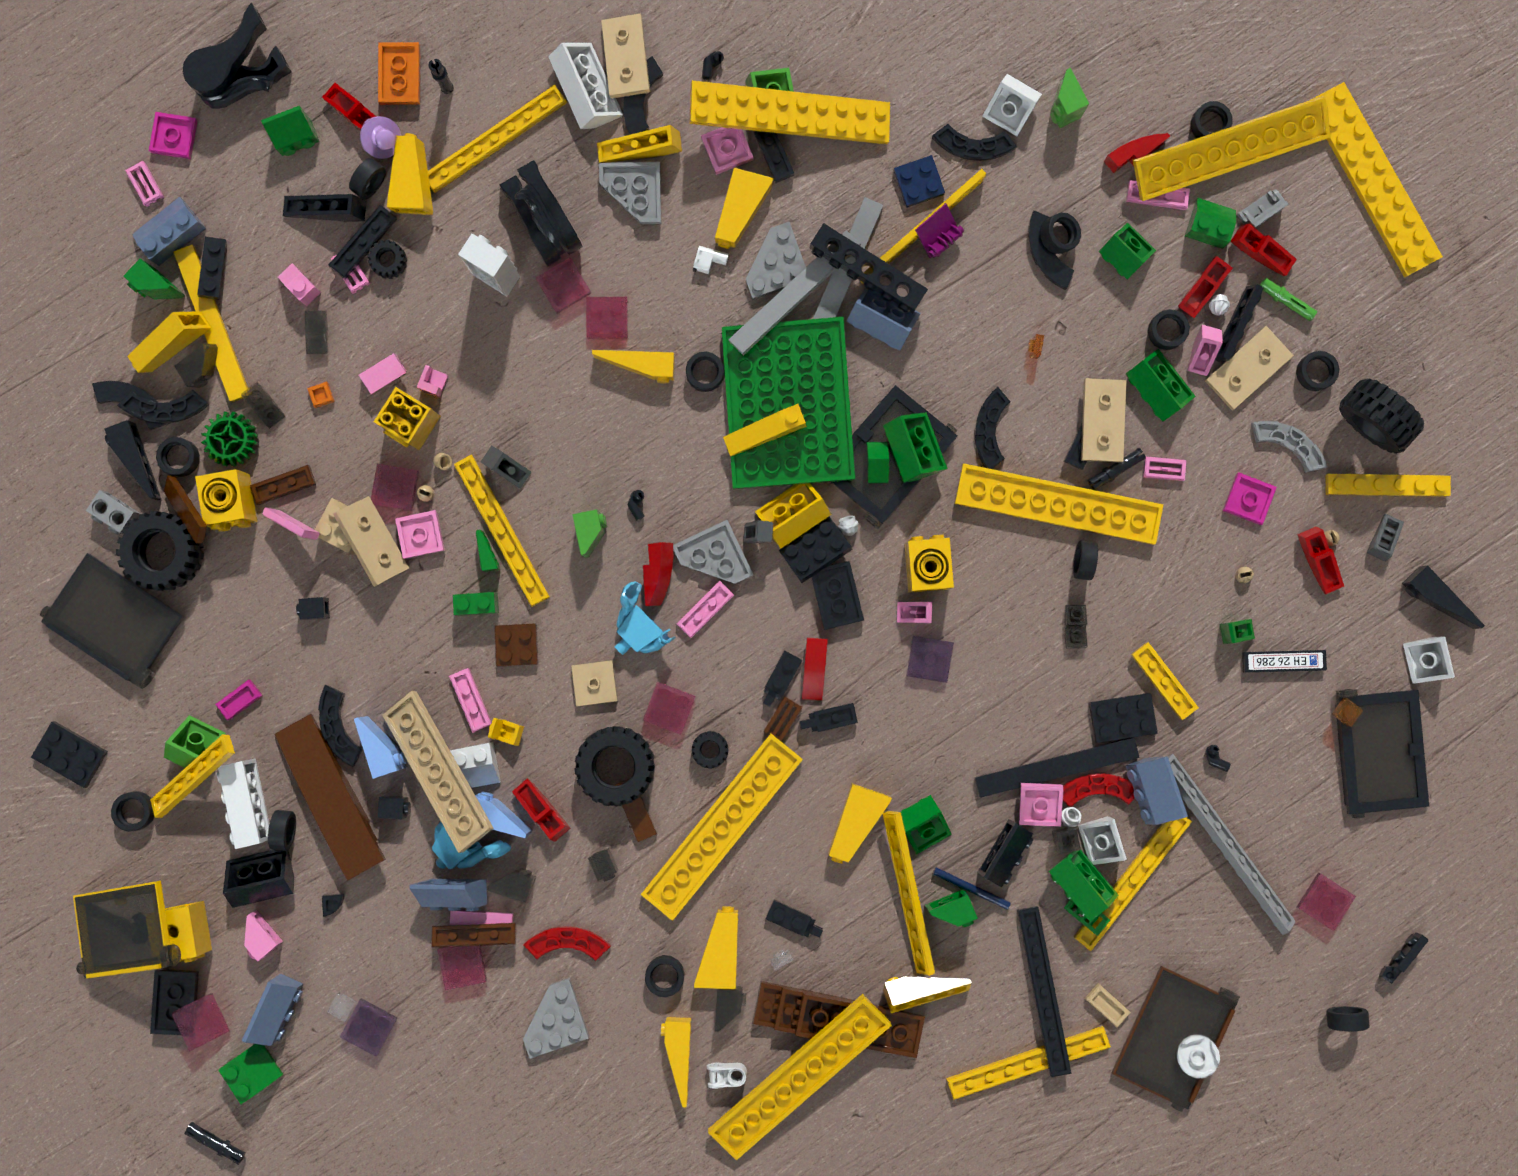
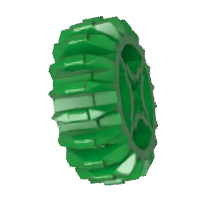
M224 412L222 417L220 414H216V421L211 418L209 419L211 425L204 426L208 431L207 433H201L202 436L206 437V440L201 441V443L207 445L203 450L209 453V459H215V463H222L226 467L230 464L235 467L237 462L244 464L243 458L251 459L249 452L256 453L252 447L253 445H259L258 442L254 441L259 436L253 433L256 427L251 425L252 421L245 419L244 415H238L236 412L231 414ZM237 424L243 430L244 438L239 437ZM225 426V430L221 433H218L220 429ZM228 437H233V438H235V439H237V440H232V441H229V442H228L227 440H225V439H223V438H227V439H228ZM216 440L221 442L223 454L219 451ZM239 445H242L241 448L234 453L235 448Z

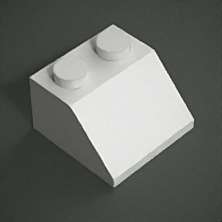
M1007 74L997 88L983 117L1013 135L1018 136L1042 94Z
M493 742L450 750L471 788L501 782Z

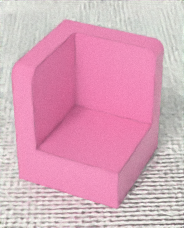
M425 365L417 388L420 391L440 398L448 375Z

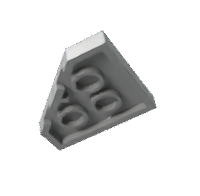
M660 162L599 163V183L606 192L640 224H661Z
M790 222L770 228L746 277V283L752 300L782 290L806 268Z
M728 520L673 545V550L680 564L733 584L753 576Z
M570 977L549 985L523 1038L529 1059L589 1039Z

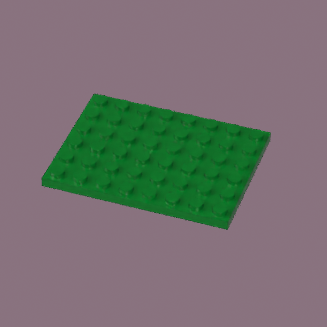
M844 317L779 322L744 355L729 342V339L744 325L722 327L729 434L796 404H799L807 426L731 456L733 489L855 480Z

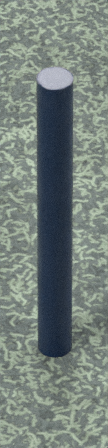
M935 867L932 875L1006 910L1009 909L1011 902Z

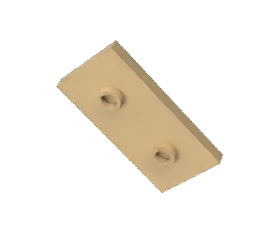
M641 13L601 20L610 98L650 92Z
M1265 326L1241 347L1230 361H1226L1211 374L1205 382L1231 410H1234L1294 355Z
M1084 379L1081 461L1123 462L1126 380Z
M369 496L333 513L374 587L409 569Z

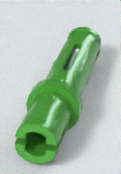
M1265 278L1260 284L1264 288L1263 291L1272 296L1275 302H1281L1308 321H1311L1317 314V310L1290 294L1284 286L1280 287L1268 278Z

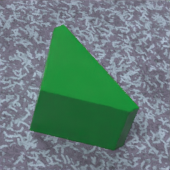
M867 442L868 483L889 482L887 442Z
M1252 619L1220 624L1223 644L1255 639Z

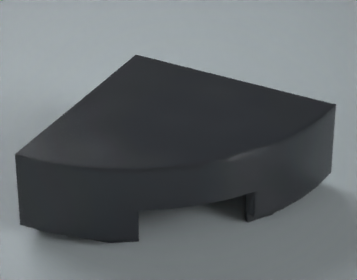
M344 894L322 896L323 917L335 913L341 907Z

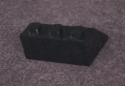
M1008 819L979 868L978 873L1000 887H1003L1004 884L1007 885L1012 877L1011 871L1014 866L1017 867L1022 861L1023 856L1021 854L1024 849H1028L1032 844L1033 833Z
M269 850L226 861L223 895L232 908L293 894L294 873L289 850Z

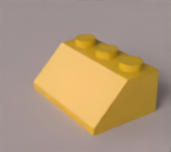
M810 483L795 484L755 511L761 521L773 523L772 538L780 549L832 515L823 498Z

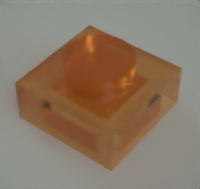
M1036 334L1033 340H1029L1027 349L1030 352L1029 358L1038 359L1041 356L1044 335Z
M1343 698L1332 715L1348 727H1352L1363 710L1348 698Z

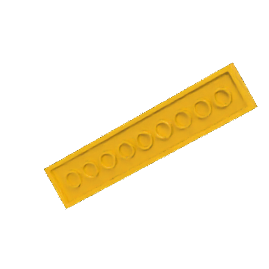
M692 80L690 87L689 124L888 144L890 102Z
M1345 82L1314 97L1313 99L1321 96L1326 98L1331 135L1330 138H1327V141L1404 278L1442 258V254Z
M1321 96L1133 160L1140 200L1145 201L1330 138L1326 98Z
M964 463L962 464L954 502L956 505L1156 545L1164 505Z
M770 733L640 895L673 921L803 759Z
M862 994L710 1126L708 1134L735 1160H738L891 1027V1022Z

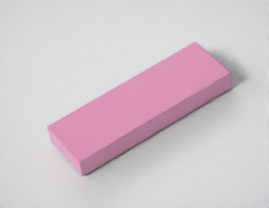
M1130 180L1126 202L1186 210L1188 208L1190 189L1180 188L1142 201L1139 197L1137 181Z
M264 508L262 514L302 538L318 539L320 533L280 510Z
M719 581L677 625L692 638L734 594Z
M467 668L450 675V680L472 733L490 726L492 722L470 669Z
M450 911V925L513 923L514 913Z

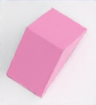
M898 602L897 622L932 623V602Z

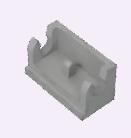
M1275 189L1240 211L1237 216L1243 225L1251 224L1257 228L1284 209L1288 202Z

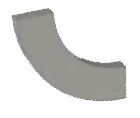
M1277 421L1251 423L1256 443L1272 442L1286 447L1300 460L1305 473L1327 468L1326 461L1318 446L1301 430Z

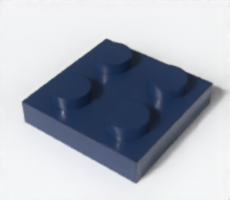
M932 155L893 169L906 208L945 195V190Z

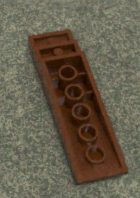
M309 714L275 733V737L295 780L347 881L386 860L376 842L378 839L368 823L370 822L326 739H324L313 715Z
M761 981L752 1023L811 1039L855 1000ZM874 1005L891 1022L892 1026L865 1049L917 1058L925 1016L905 1011L891 1013L888 1007Z

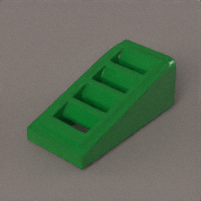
M476 530L481 570L484 572L500 570L499 563L486 534L482 530Z
M1069 901L1064 907L1067 912L1097 936L1111 921L1101 913L1087 923L1085 921L1087 918L1079 916L1078 908L1075 912L1072 910L1076 905L1073 901ZM1101 917L1103 920L1096 928H1093L1092 925Z

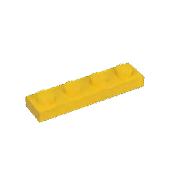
M1146 642L1131 654L1180 720H1184L1199 708L1149 642Z

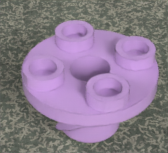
M376 116L365 121L361 128L360 141L363 149L375 158L385 159L394 155L396 137L401 136V132L397 124L391 119Z

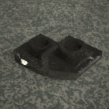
M326 310L305 311L306 354L328 353Z
M258 382L241 394L269 429L285 417L279 406Z
M1065 605L1066 649L1087 648L1086 626L1088 623L1086 605Z

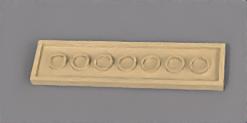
M411 691L382 716L458 853H463L494 828L417 691Z

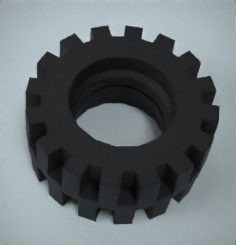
M387 239L386 241L380 240L378 244L374 243V248H370V254H368V263L371 269L378 276L385 279H393L392 277L394 276L396 278L399 277L398 274H402L404 272L403 268L407 266V257L404 250L396 242H391ZM385 252H392L396 257L395 262L389 267H383L380 264V257Z
M703 732L695 738L692 744L693 759L701 767L708 769L716 768L728 756L727 741L717 732ZM707 741L715 742L719 748L717 756L711 759L704 757L701 751L702 745Z

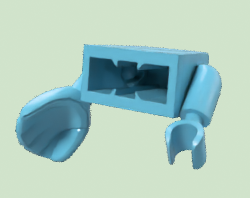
M636 581L628 583L623 588L620 597L622 608L619 611L616 626L618 628L617 633L622 639L614 647L622 655L631 647L636 652L644 654L658 651L676 638L675 636L669 638L667 633L670 629L663 632L639 606H635L642 589V584Z
M440 821L435 827V842L432 846V851L438 856L436 865L441 869L446 867L448 869L473 867L484 858H498L508 853L511 849L508 843L501 840L481 848L482 846L477 841L463 853H458L442 822Z

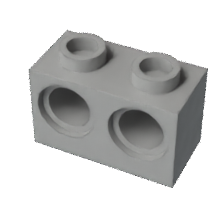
M102 490L98 491L86 509L87 512L92 514L91 518L100 524L106 523L109 525L108 529L117 535L122 533L121 531L124 526H130V520L133 518L139 519L141 514L109 492ZM106 504L107 510L105 513H102V506ZM123 515L124 521L122 524H119L118 519Z

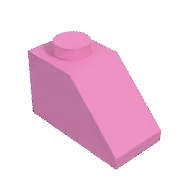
M293 263L278 276L291 293L306 306L321 293Z
M1205 325L1201 326L1194 341L1187 371L1205 376L1208 375L1223 343L1222 330Z
M256 910L247 915L244 946L247 948V953L252 959L260 961L283 941Z

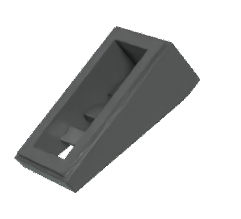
M1384 514L1369 545L1367 554L1383 561L1391 558L1404 522ZM1386 523L1393 527H1396L1395 530L1387 527ZM1383 532H1386V533H1388V534H1391L1392 537H1391V536H1388V535H1386V534H1384Z
M760 520L745 523L743 542L747 544L771 542L773 523Z

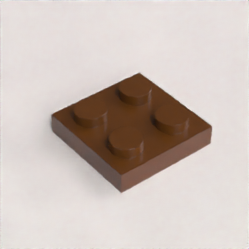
M536 623L495 625L496 666L538 664Z

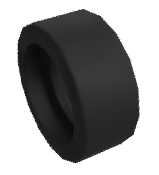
M1209 101L1202 104L1193 114L1191 130L1196 138L1212 134L1207 132L1200 123V118L1205 112H1214L1221 117L1223 121L1221 130L1230 128L1233 124L1230 109L1218 101Z
M372 158L364 160L351 176L349 189L361 199L370 198L383 183L386 169Z
M1060 212L1049 217L1042 224L1040 230L1043 245L1054 254H1063L1074 249L1081 239L1079 223L1068 213ZM1054 223L1062 224L1067 230V244H1062L1055 238L1053 232Z
M1168 309L1161 311L1152 318L1148 325L1150 341L1154 346L1162 350L1177 348L1189 335L1190 326L1188 319L1177 310ZM1171 318L1178 323L1180 335L1176 340L1165 341L1158 335L1157 325L1162 319Z
M707 351L698 352L687 362L686 377L694 389L701 392H709L718 388L722 383L724 366L720 358L714 353ZM701 360L711 361L717 368L716 378L710 383H700L693 375L694 366Z
M1316 351L1300 360L1297 365L1296 375L1302 387L1310 391H1321L1336 382L1339 377L1340 368L1338 361L1333 355L1325 351ZM1318 359L1327 365L1329 375L1324 382L1315 383L1307 375V365L1312 360Z
M171 437L164 440L156 451L158 466L163 472L175 477L190 475L199 464L200 454L198 448L192 442L181 437ZM176 445L184 446L189 452L187 464L180 469L172 468L167 462L169 450Z
M1084 540L1078 542L1073 561V575L1075 579L1092 580L1094 578L1098 562V545L1096 542Z
M139 791L128 792L119 796L113 802L111 808V818L114 824L119 829L127 832L138 831L149 826L154 819V812L150 801L151 797ZM130 799L139 800L144 807L143 819L134 824L128 823L125 820L122 811L125 802Z
M276 810L273 813L268 829V845L270 849L287 851L292 846L296 831V816L293 811Z
M662 955L656 957L649 963L646 969L645 982L647 988L658 997L666 998L673 996L683 985L685 975L683 966L678 959L672 956ZM661 964H669L676 970L677 980L669 988H660L653 981V971Z
M1343 1006L1332 1007L1326 1010L1327 1026L1332 1030L1355 1032L1364 1031L1370 1027L1369 1013L1364 1008Z

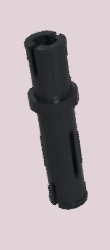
M434 59L435 64L431 60L428 66L433 79L438 82L441 91L444 94H448L447 90L450 93L453 92L454 86L448 78L445 66L442 65L439 59Z
M1137 448L1124 457L1122 463L1116 462L1110 467H1105L1102 469V472L1088 479L1089 485L1098 481L1091 486V489L1096 491L1102 485L1115 480L1118 475L1145 460V454L1135 458L1143 451Z
M194 1122L188 1125L184 1133L204 1146L216 1151L218 1156H224L237 1165L241 1163L246 1152L231 1145L229 1140H222Z

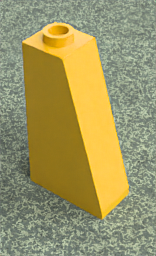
M411 133L397 136L387 208L398 214L433 215L424 143Z
M738 168L733 169L715 235V243H718V246L725 249L736 247L771 191L773 178Z
M200 311L172 312L127 357L138 373L153 372L209 331L211 327Z
M851 783L828 851L832 861L843 864V861L849 862L891 802L892 798L890 796Z
M723 906L722 910H717L695 978L694 988L736 989L738 910H734V907Z

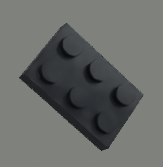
M829 516L779 549V552L799 581L803 583L853 549Z
M850 561L827 566L811 577L824 630L864 621Z
M1151 693L1089 702L1095 743L1158 734Z
M52 721L31 758L79 786L86 788L108 751L56 721Z
M163 969L154 971L150 1034L192 1036L195 1034L199 971Z

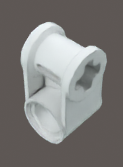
M711 1063L707 1065L710 1079L708 1088L739 1087L746 1081L747 1069L742 1063ZM733 1071H740L743 1076L739 1079L734 1078L732 1075Z

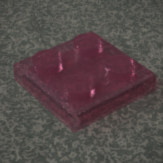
M570 257L535 278L557 314L591 294L590 289Z
M586 297L587 339L628 338L627 297Z
M377 464L371 494L373 504L412 511L419 471Z
M657 682L643 721L682 735L696 696Z
M1317 873L1298 903L1297 908L1330 930L1335 931L1356 896L1323 874Z
M481 946L442 947L437 949L445 990L485 983L487 981Z
M213 993L172 1012V1016L189 1052L230 1031Z

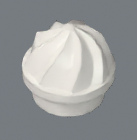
M1221 294L1214 295L1209 302L1212 314L1218 316L1224 315L1230 307L1227 296Z
M855 516L839 519L840 524L838 528L843 535L852 536L857 532L859 523L855 520Z
M1074 807L1065 808L1062 811L1061 818L1063 826L1068 828L1078 826L1081 821L1080 811Z

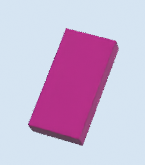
M247 680L215 705L225 719L230 721L261 698L262 694L251 680Z

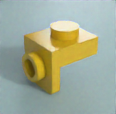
M493 718L489 727L488 738L519 746L524 726L504 719Z

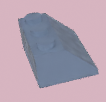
M178 197L134 232L133 237L149 260L160 266L174 254L173 251L181 249L204 231L206 227L185 201Z
M865 288L856 301L846 322L852 324L857 329L865 331L871 337L887 343L888 346L901 350L921 313L916 310L913 314L911 312L905 313L898 308L899 305L895 302L884 300L881 297V293Z
M1168 756L1144 758L1126 765L1127 776L1133 785L1134 797L1138 801L1141 810L1140 815L1145 824L1157 825L1188 817Z
M429 879L410 884V890L421 907H430V910H442L443 907H448L449 911L461 910V907H466V911H477L480 906L487 905L486 879Z
M279 974L270 980L266 985L242 1041L272 1046L277 1041L280 1042L286 1031L283 1029L286 1021L289 1022L294 1014V1010H292L294 1003H298L303 994V991H301L303 983L283 974Z

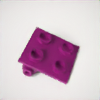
M945 203L915 231L928 257L935 258L936 256L939 257L943 251L949 248L948 243L953 245V240L956 241L959 237H962L964 229L960 225L957 226Z

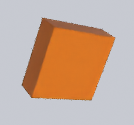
M327 381L307 388L314 408L335 402Z

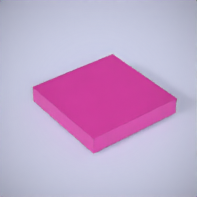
M155 112L149 152L191 159L198 120L193 117Z
M1238 472L1222 511L1255 524L1263 525L1277 487Z

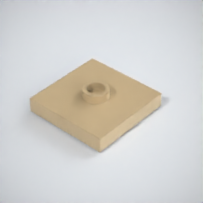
M613 660L571 666L576 706L618 701Z

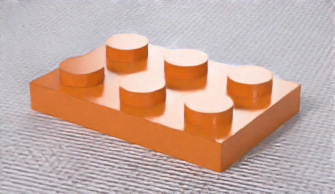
M378 42V103L380 105H420L419 42Z

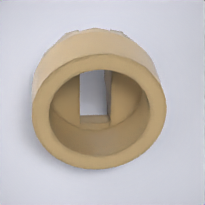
M445 453L437 454L433 460L434 465L441 470L449 469L452 464L451 457Z
M423 485L418 488L417 496L421 501L429 502L434 498V490L428 485ZM421 490L429 492V497L420 494Z
M1328 530L1324 532L1329 547L1335 546L1339 542L1340 535L1336 531Z
M1240 567L1235 573V577L1240 583H1248L1254 576L1252 569L1249 567ZM1249 572V576L1241 578V573Z

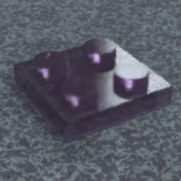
M913 636L906 676L947 683L954 642Z
M361 998L340 1038L377 1056L398 1017Z

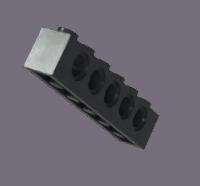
M825 223L822 224L810 243L809 249L812 250L811 253L818 258L824 257L832 267L838 270L839 268L847 272L846 275L849 278L862 281L865 288L881 293V297L884 300L895 302L899 305L898 308L905 313L911 312L913 314L928 290ZM834 244L838 247V251L832 253L828 251L827 246ZM847 255H852L855 258V262L849 264L844 258ZM869 266L872 268L873 273L866 275L863 273L862 268ZM886 277L889 279L890 284L884 286L880 283L879 279ZM904 288L907 291V296H899L897 289Z

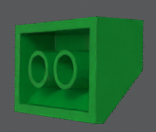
M1159 349L1125 373L1129 382L1137 388L1142 399L1151 406L1155 416L1160 418L1162 422L1196 397Z
M927 412L899 416L883 425L904 483L920 480L948 469Z
M1078 846L1049 870L1052 880L1063 888L1066 897L1077 905L1080 914L1089 921H1092L1109 908L1119 896Z

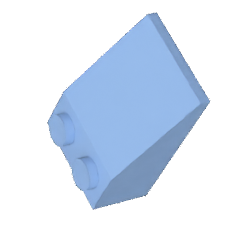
M368 716L354 718L373 779L406 768L407 759L403 752Z
M481 792V794L475 795L491 822L493 830L526 838L531 834L532 829L499 799L493 798V794Z

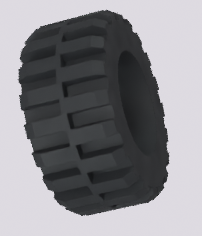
M1370 378L1360 380L1341 400L1339 405L1341 415L1356 432H1359L1362 437L1368 439L1372 444L1390 453L1398 454L1404 452L1424 429V420L1421 418V414L1415 410V407L1407 399L1400 396L1398 392L1390 389L1387 385Z
M151 511L150 514H140L139 519L133 518L129 521L130 526H124L121 532L124 535L122 538L118 537L117 543L120 544V549H116V555L120 556L121 560L117 562L119 567L125 568L122 572L125 577L131 578V582L135 585H141L142 588L151 590H175L176 587L185 586L187 584L186 580H192L196 576L194 571H199L202 566L199 564V560L204 559V553H201L200 548H204V545L194 541L185 523L183 524L178 515ZM160 532H166L174 540L175 556L168 567L157 571L147 562L146 547L153 536Z
M621 726L603 728L588 736L578 749V755L575 757L576 768H574L578 778L577 783L583 788V793L586 796H590L592 801L596 803L599 802L604 806L611 805L615 807L629 804L639 798L648 789L654 777L655 757L649 743L639 733ZM614 746L627 750L633 757L635 765L632 777L626 783L617 786L603 782L596 771V761L599 754L606 748Z

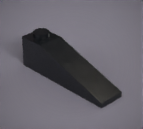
M353 194L284 196L282 216L344 222L365 221L367 201Z
M126 420L104 428L107 445L111 447L149 498L161 500L162 498L136 423Z
M1428 565L1418 567L1402 582L1406 587L1405 591L1410 596L1417 598L1468 627L1481 629L1485 626Z

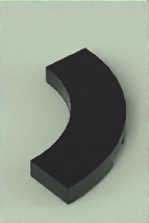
M653 56L647 59L650 88L655 81L663 76V72ZM646 93L624 96L623 112L629 135L649 130L644 116Z
M948 123L932 135V139L941 148L967 160H992L1002 157L1017 148L1005 131L990 138L976 140L960 134Z
M1033 210L1028 226L1032 258L1049 281L1066 290L1074 270L1061 262L1056 254L1049 251L1043 245L1040 230L1042 224L1049 216Z
M120 381L92 383L99 404L108 402L120 403L131 391L142 398L158 402L145 390L129 383ZM145 421L151 430L171 424Z
M999 387L994 389L982 404L975 424L976 449L983 466L988 469H993L1005 459L999 450L995 433L998 419L1004 408L1010 403V400Z
M194 390L179 399L164 403L147 400L131 391L117 406L129 415L143 421L174 423L197 415L208 407L209 403Z
M324 685L318 708L321 732L333 753L343 762L354 767L363 748L348 736L342 723L341 704L345 693L329 685Z

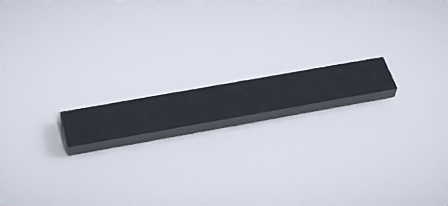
M1132 737L974 778L979 797L982 798L1020 788L1021 783L1037 784L1140 757L1135 738Z
M1039 907L1018 909L1017 912L1050 1077L1072 1074Z

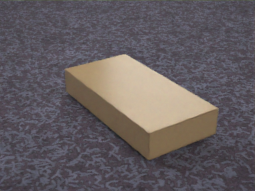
M1099 983L1085 997L1115 1027H1118L1131 1013Z

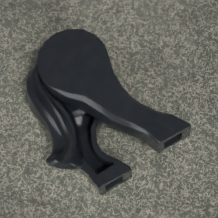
M252 2L244 12L238 29L230 38L217 45L194 50L183 63L182 72L185 81L201 97L202 101L212 109L228 107L257 91L264 90L269 92L273 84L292 72L277 46L272 49L264 65L259 67L242 65L258 37L267 30L258 10Z
M535 160L517 169L521 179L528 185L522 188L521 181L516 175L499 185L505 196L512 202L526 232L544 263L549 267L562 259L560 255L566 252L570 255L583 246L560 204L542 178Z

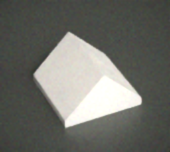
M1431 637L1403 644L1412 684L1455 677L1445 637Z
M1107 816L1078 825L1087 857L1093 865L1127 860L1115 819Z

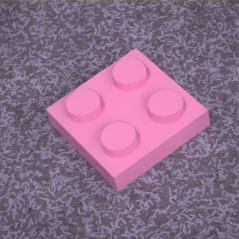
M721 127L701 135L716 175L754 160L742 129Z
M436 510L395 518L403 559L445 551Z
M1021 783L1019 825L1061 827L1063 785Z

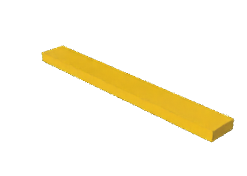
M553 85L428 171L429 184L433 192H438L567 104L566 99L556 85Z
M983 169L979 170L880 259L890 264L919 238L915 230L945 203L949 210L954 208L984 181L986 172ZM869 267L863 273L866 275H870L873 273V270L871 267Z
M189 245L173 251L195 311H200L211 327L204 335L229 401L235 402L251 396L215 299L201 298L197 295L201 262L195 246Z
M471 454L455 463V468L531 607L550 598L474 456Z
M887 811L883 813V819L916 972L930 976L935 974L902 815L901 812Z
M1185 817L1160 825L1112 887L1119 896L1109 908L1102 912L1111 921L1099 936L1082 925L1074 936L1077 941L1090 951L1093 950L1192 823L1189 818ZM1099 917L1092 927L1096 928L1103 919Z
M1103 1026L1065 1038L1069 1061L1111 1048ZM1044 1046L946 1078L953 1100L1048 1069Z

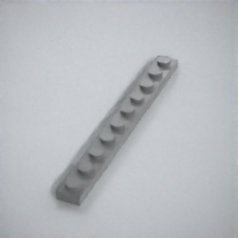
M1169 755L1168 759L1181 797L1186 802L1187 807L1197 817L1200 825L1208 832L1212 841L1235 869L1236 874L1246 884L1249 892L1254 895L1261 908L1272 920L1274 926L1278 928L1282 935L1289 933L1296 922L1175 755Z

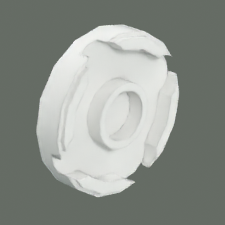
M1190 1035L1178 1045L1176 1052L1177 1062L1186 1074L1194 1078H1206L1216 1071L1220 1062L1219 1050L1208 1037Z

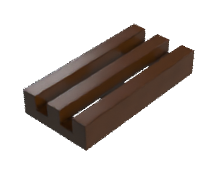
M784 697L763 732L769 735L772 733L782 741L802 706ZM785 703H789L788 708L781 717L774 731H770L771 726L773 725L780 711L784 707ZM794 706L796 708L795 712L781 735L778 736L777 732Z

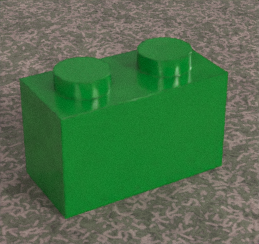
M498 593L453 595V613L455 616L498 614Z

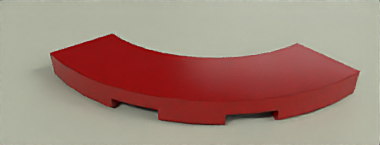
M1087 774L1063 785V802L1068 807H1072L1083 798L1095 794L1111 795L1128 805L1135 799L1131 781L1112 774Z
M570 926L544 930L523 944L537 960L550 951L560 948H573L589 955L596 961L611 947L599 935L586 929Z

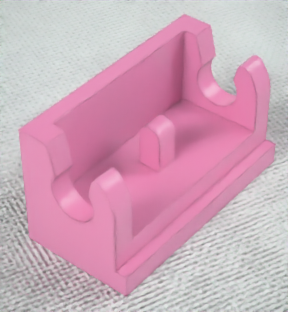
M393 353L359 374V377L369 392L373 394L404 375L406 369L398 356Z

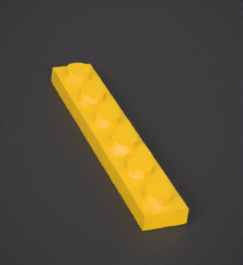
M1325 475L1326 495L1451 496V476Z
M222 734L150 799L155 818H163L235 754L230 735Z

